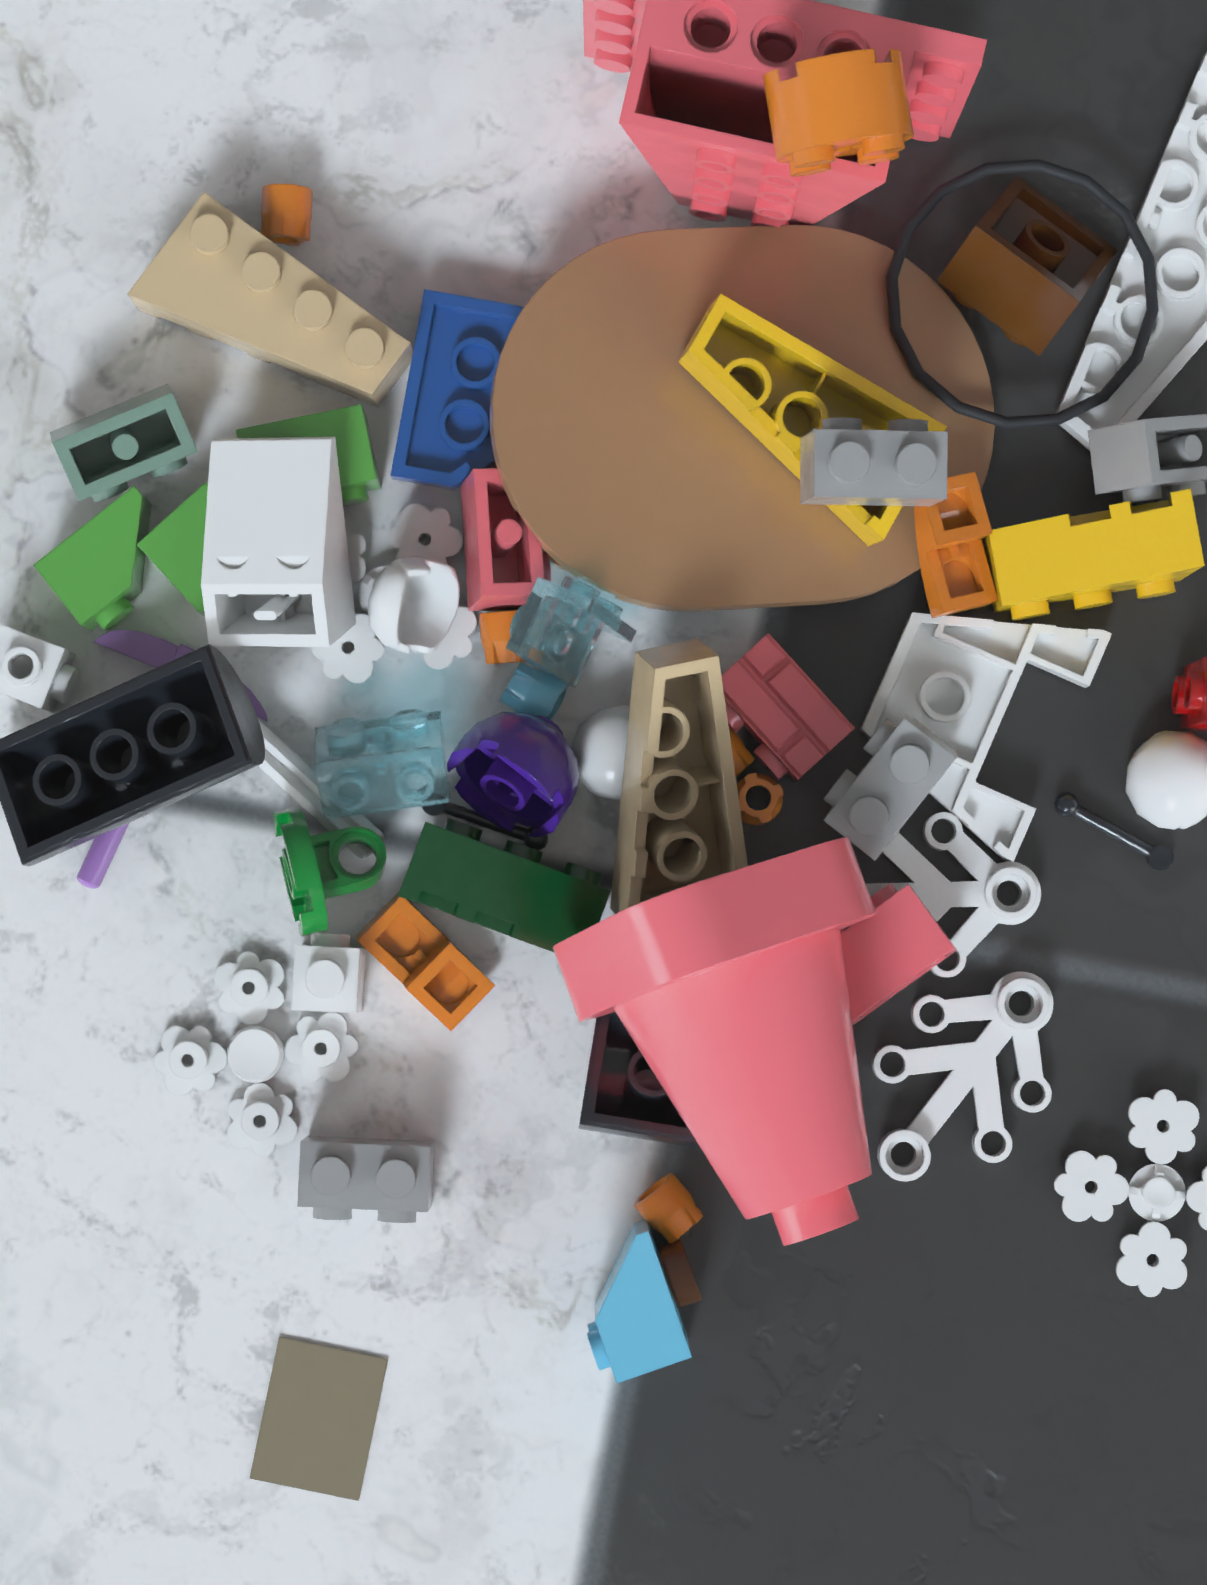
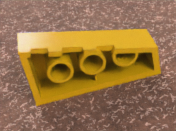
M720 294L708 307L678 361L799 480L800 438L813 429H822V419H862V430H887L888 421L895 419L927 420L928 431H945L947 428L946 425L723 294ZM826 505L867 546L885 539L903 507Z

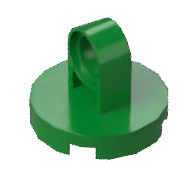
M300 806L274 811L275 836H283L285 848L282 849V856L279 857L295 922L300 921L298 924L299 933L303 937L325 932L328 930L325 899L363 891L374 886L381 879L385 870L386 847L379 835L365 827H348L311 836ZM360 843L369 847L376 857L374 866L363 874L347 872L341 866L338 859L340 852L346 846Z

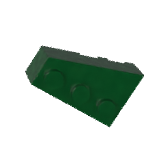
M447 817L444 828L425 822L398 894L399 897L424 904L457 918L554 952L553 946L600 922L611 890L599 886L603 877L601 873L568 861L562 873L539 864L543 855L541 851L508 839L504 850L479 842L483 830Z

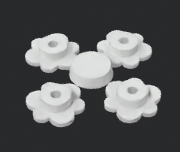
M418 503L410 504L403 509L400 515L401 525L394 527L389 534L390 543L399 549L396 557L397 560L408 556H422L447 564L446 558L457 555L463 546V537L458 529L450 526L451 516L446 509L435 508L429 512L424 505ZM345 522L351 582L355 584L361 581L359 601L366 614H356V624L330 647H310L317 659L324 661L322 670L326 677L335 680L344 675L348 681L361 684L370 679L374 668L372 662L380 660L385 651L384 645L381 641L375 639L376 634L369 626L368 598L375 580L383 569L388 566L374 568L366 574L367 566L361 557L367 548L366 540L360 534H351L350 528ZM425 535L430 536V544L425 546L420 544L421 537ZM459 606L450 631L436 650L431 653L411 651L416 654L423 653L424 661L433 669L442 670L449 667L454 660V656L463 658L472 651L473 644L469 636L473 634L477 627L475 614L473 611H468L467 607ZM345 644H354L352 653L347 654L344 652Z
M247 951L238 956L237 964L229 962L219 966L214 975V982L216 987L223 992L218 999L220 1009L225 1013L236 1012L239 1020L250 1026L239 1030L232 1037L227 1051L221 1044L211 1042L212 1034L207 1027L196 1026L189 1031L182 1026H172L162 1034L161 1047L163 1051L158 1052L154 1056L153 1066L156 1071L165 1074L164 1085L169 1093L175 1096H184L189 1094L194 1088L200 1092L212 1089L216 1081L214 1073L223 1070L228 1061L231 1070L236 1076L244 1081L254 1083L246 1089L244 1099H235L228 1105L227 1113L233 1120L227 1129L228 1141L237 1149L252 1147L253 1152L257 1156L267 1157L273 1153L275 1145L285 1146L290 1144L296 1138L298 1132L295 1120L289 1116L294 1107L292 1099L287 1095L275 1096L272 1087L262 1083L275 1076L280 1070L284 1054L291 1064L301 1066L300 1074L305 1081L315 1082L323 1077L329 1082H340L349 1075L351 1063L348 1057L356 1054L359 1044L354 1036L347 1034L348 1025L345 1018L339 1013L328 1012L323 1014L318 1021L311 1016L301 1018L296 1026L298 1035L289 1038L283 1048L280 1038L272 1030L257 1025L266 1019L268 1009H277L284 1003V993L278 988L285 978L284 969L276 960L265 959L260 961L257 954ZM247 982H252L255 986L252 994H248L245 991L244 987ZM319 1042L327 1046L325 1054L317 1052L316 1046ZM190 1054L194 1058L192 1066H187L184 1063L185 1055ZM258 1115H262L266 1119V1124L263 1127L256 1124L255 1119Z
M1167 1089L1157 1091L1153 1099L1139 1097L1133 1100L1128 1108L1129 1120L1134 1125L1129 1131L1128 1139L1133 1146L1145 1148L1147 1157L1155 1164L1144 1166L1138 1170L1132 1177L1130 1184H1128L1123 1176L1115 1173L1117 1164L1111 1156L1100 1155L1095 1159L1092 1154L1079 1150L1067 1157L1065 1161L1066 1173L1058 1175L1054 1180L1055 1191L1059 1195L1064 1196L1062 1200L1063 1213L1072 1221L1082 1222L1090 1216L1100 1222L1107 1221L1113 1215V1205L1121 1204L1128 1196L1135 1212L1144 1219L1151 1221L1145 1223L1140 1228L1138 1235L1127 1234L1121 1239L1120 1250L1124 1255L1116 1264V1274L1119 1280L1129 1286L1138 1285L1140 1292L1147 1297L1157 1296L1161 1292L1162 1287L1177 1289L1187 1279V1268L1181 1261L1187 1253L1186 1244L1179 1238H1170L1169 1230L1159 1221H1165L1175 1216L1182 1208L1186 1197L1188 1206L1192 1210L1199 1212L1198 1222L1200 1226L1207 1230V1166L1202 1171V1181L1192 1183L1186 1191L1181 1176L1173 1168L1163 1165L1175 1158L1177 1150L1187 1152L1194 1147L1195 1136L1191 1130L1199 1122V1111L1189 1101H1177L1175 1094ZM1160 1120L1166 1122V1128L1163 1131L1157 1129V1124ZM1089 1181H1093L1095 1184L1091 1192L1085 1190V1185ZM1150 1254H1155V1262L1150 1265L1147 1264V1257Z

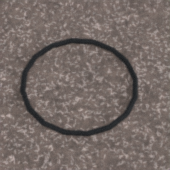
M1040 159L984 163L938 186L902 227L886 275L890 331L914 378L954 412L1004 429L1061 425L1107 402L1142 362L1159 311L1154 256L1131 211L1089 175ZM1037 171L1083 186L1121 218L1143 261L1147 309L1132 355L1100 392L1056 414L1006 417L959 401L923 370L901 327L898 276L913 232L946 195L987 175Z

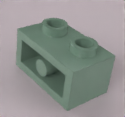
M168 384L50 432L53 446L78 502L92 497L94 502L112 498L129 488L127 481L151 472L153 478L174 472L188 463L187 456L198 452Z

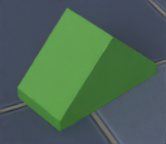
M205 483L136 544L204 617L201 576L208 484Z

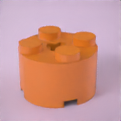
M863 49L795 62L797 77L781 82L778 68L763 75L776 161L779 163H789L791 177L807 176L831 170V162H834L835 158L857 154L859 165H870L899 158V151L905 149L904 142L914 137L901 51L898 49H889L882 63H877L875 49Z

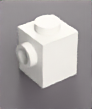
M0 624V693L53 713L57 702L65 704L75 687L79 670L72 666L76 654L65 648Z
M315 933L312 934L311 945H295L291 1010L339 1013L362 1012L366 949L350 947L349 934Z

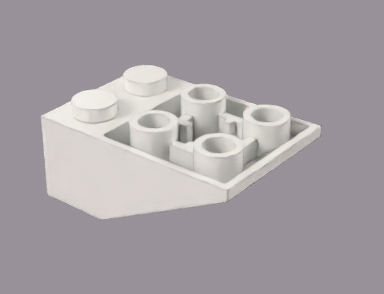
M335 437L219 438L211 441L201 576L208 643L210 645L330 647L356 624Z

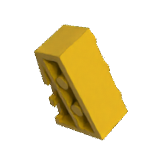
M1191 488L1171 492V498L1165 501L1131 506V502L1127 501L1109 505L1110 510L1071 517L1070 514L992 529L993 533L981 540L998 597V601L992 603L993 612L1011 610L1012 620H1023L1050 614L1049 603L1073 599L1075 610L1113 603L1112 592L1136 589L1138 599L1152 598L1176 592L1174 582L1184 579L1205 566Z

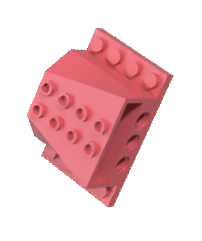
M583 0L584 56L594 58V64L602 69L617 73L630 72L619 124L678 204L689 206V213L700 219L723 222L726 220L727 215L751 220L750 226H774L780 228L781 225H813L884 184L890 161L877 164L859 165L857 154L835 158V161L831 162V170L807 176L791 177L789 163H779L776 161L763 82L764 74L778 68L781 82L797 77L795 62L841 52L875 49L877 63H882L889 49H898L901 51L913 125L914 137L911 139L934 142L939 139V136L951 137L982 66L987 44L986 39L812 0Z

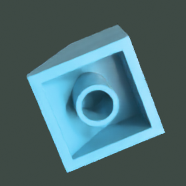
M645 1219L634 1222L595 1303V1322L587 1324L589 1330L587 1336L598 1369L600 1371L611 1367L616 1383L692 1358L684 1325L668 1284L649 1224Z

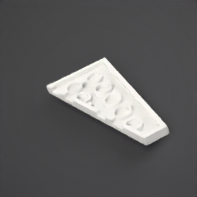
M1207 52L1202 58L1135 220L1154 256L1159 309L1143 360L1107 402L1060 425L1089 451L1088 430L1137 421L1207 340ZM1130 236L1127 239L1056 413L1100 392L1132 355L1147 308L1143 261Z

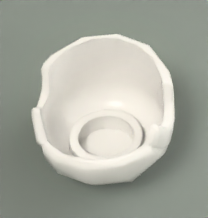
M422 556L404 557L393 561L390 566L383 569L375 580L368 598L369 626L383 645L403 653H410L411 650L431 653L438 648L450 631L458 610L460 585L456 570L447 564Z
M629 705L608 706L596 711L578 726L571 748L577 758L579 779L591 793L598 797L621 800Z
M1162 731L1154 734L1137 749L1127 766L1125 791L1138 815L1159 828L1173 830L1177 828L1186 829L1197 824L1207 816V742L1190 731Z

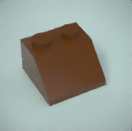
M1017 176L975 225L937 281L949 289L953 297L960 304L970 309H976L999 326L1005 336L1013 343L1027 347L1040 356L1118 250Z

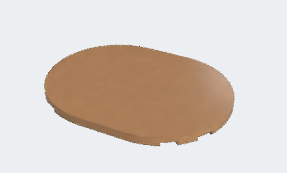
M781 225L780 228L774 226H747L647 231L619 237L588 250L555 272L535 292L522 309L509 332L499 356L492 382L490 399V434L500 480L515 512H519L527 527L542 544L541 548L576 578L580 577L597 588L615 595L616 599L646 608L678 612L844 602L868 596L888 588L920 569L914 506H903L885 539L867 546L826 505L800 504V480L678 362L708 307L720 294L730 298L946 425L945 431L948 432L947 478L976 472L980 490H982L992 456L995 425L954 412L914 378L889 326L886 275L894 251L861 235L840 229L812 225ZM904 258L898 276L901 327L923 370L959 401L994 412L990 377L983 354L972 330L945 291L928 274L910 260Z

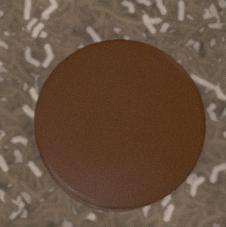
M681 1239L660 1246L658 1254L676 1305L684 1307L701 1301L702 1297Z

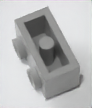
M1207 414L1142 419L1088 430L1096 494L1122 492L1123 502L1130 501L1131 503L1162 499V488L1166 487L1168 499L1171 498V492L1190 488L1192 496L1206 494Z
M858 418L822 419V429H813L800 438V504L930 507L947 499L948 432L928 431V421L921 419L889 420L887 430H862V419Z
M908 713L903 716L897 725L886 718L863 748L872 757L856 776L846 769L823 798L833 806L827 813L824 821L844 837H849L850 842L873 860L879 857L957 757V751Z
M307 1136L300 1141L297 1207H313V1218L323 1220L352 1219V1209L378 1210L377 1220L381 1222H416V1212H428L432 1206L435 1141Z

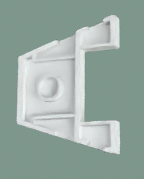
M912 612L863 721L860 732L870 740L886 718L897 725L903 716L908 713L957 751L955 761L929 794L950 813L955 815L999 857L1006 861L1014 862L1036 808L977 783L978 773L1026 663L1087 688L1091 684L1112 633L1100 629L1088 628L1084 630L1056 627V625L1034 623L1029 625L946 615L932 618L931 614Z

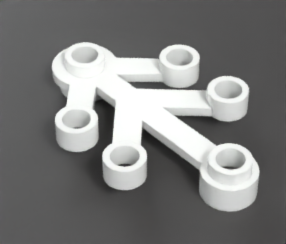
M939 812L931 815L923 825L922 833L925 842L935 850H948L976 881L950 882L899 831L882 853L914 882L892 883L897 891L910 885L937 922L951 907H977L950 938L957 948L956 965L948 971L940 969L937 965L930 970L937 976L949 978L958 975L964 969L966 957L998 923L1015 925L1029 919L1039 906L1041 887L1036 875L1028 867L1011 861L996 864L963 832L962 824L955 815L949 812ZM938 819L949 821L954 828L953 838L946 844L937 842L931 833L932 826ZM1004 881L1013 882L1019 890L1017 901L1010 906L1002 904L997 898V888ZM891 883L866 884L870 897Z
M1012 972L1001 977L995 983L991 993L987 995L944 1000L939 996L929 994L919 997L913 1003L911 1008L912 1022L919 1030L926 1033H938L944 1030L948 1023L991 1020L974 1042L906 1050L900 1046L888 1044L876 1050L872 1057V1069L874 1074L886 1083H899L905 1080L908 1075L952 1070L906 1129L892 1130L880 1141L877 1150L878 1162L883 1171L891 1178L904 1182L913 1181L926 1172L931 1161L929 1142L972 1087L978 1127L972 1136L971 1142L974 1153L988 1163H999L1009 1156L1013 1142L1011 1135L1004 1128L996 1056L1011 1037L1019 1076L1011 1086L1012 1101L1018 1108L1030 1113L1040 1112L1049 1105L1052 1090L1048 1081L1043 1078L1038 1030L1047 1024L1052 1015L1053 996L1048 985L1040 977L1029 972ZM1017 991H1024L1031 999L1029 1011L1021 1016L1015 1015L1009 1008V999ZM930 1001L936 1002L942 1009V1018L934 1026L925 1025L919 1016L921 1007ZM889 1052H897L903 1059L902 1070L894 1076L885 1075L880 1068L882 1057ZM1028 1081H1036L1042 1088L1041 1099L1033 1105L1025 1104L1020 1096L1022 1086ZM990 1131H997L1003 1138L1002 1149L994 1155L985 1154L981 1148L983 1136ZM899 1142H908L914 1149V1157L907 1165H896L891 1159V1150Z

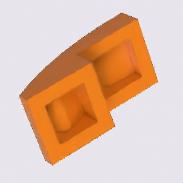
M976 472L948 477L946 500L930 507L914 506L920 569L932 618L987 606L998 601L981 540L993 532Z
M398 892L355 938L404 985L409 993L445 1027L452 1031L495 987V984L408 899L399 897Z

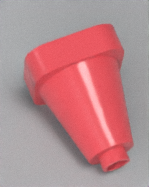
M849 837L824 842L664 893L622 910L553 946L579 1022L616 1012L743 1217L751 1219L772 1213L783 1246L824 1234L858 1220L859 1216L848 1185L872 1175L840 930L875 915L876 911Z

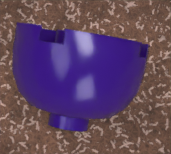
M500 712L477 722L463 736L446 764L448 773L456 768L460 780L454 788L472 809L496 826L510 832L517 823L534 827L529 834L530 837H542L553 833L566 814L578 790V762L571 746L557 724L539 715Z

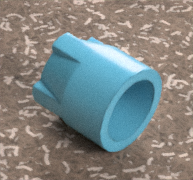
M521 662L516 668L507 688L504 690L501 701L511 707L516 713H528L533 716L539 715L552 721L564 700L569 684L545 671L533 669Z

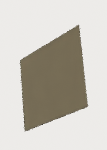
M279 1337L250 1479L359 1501L388 1359Z

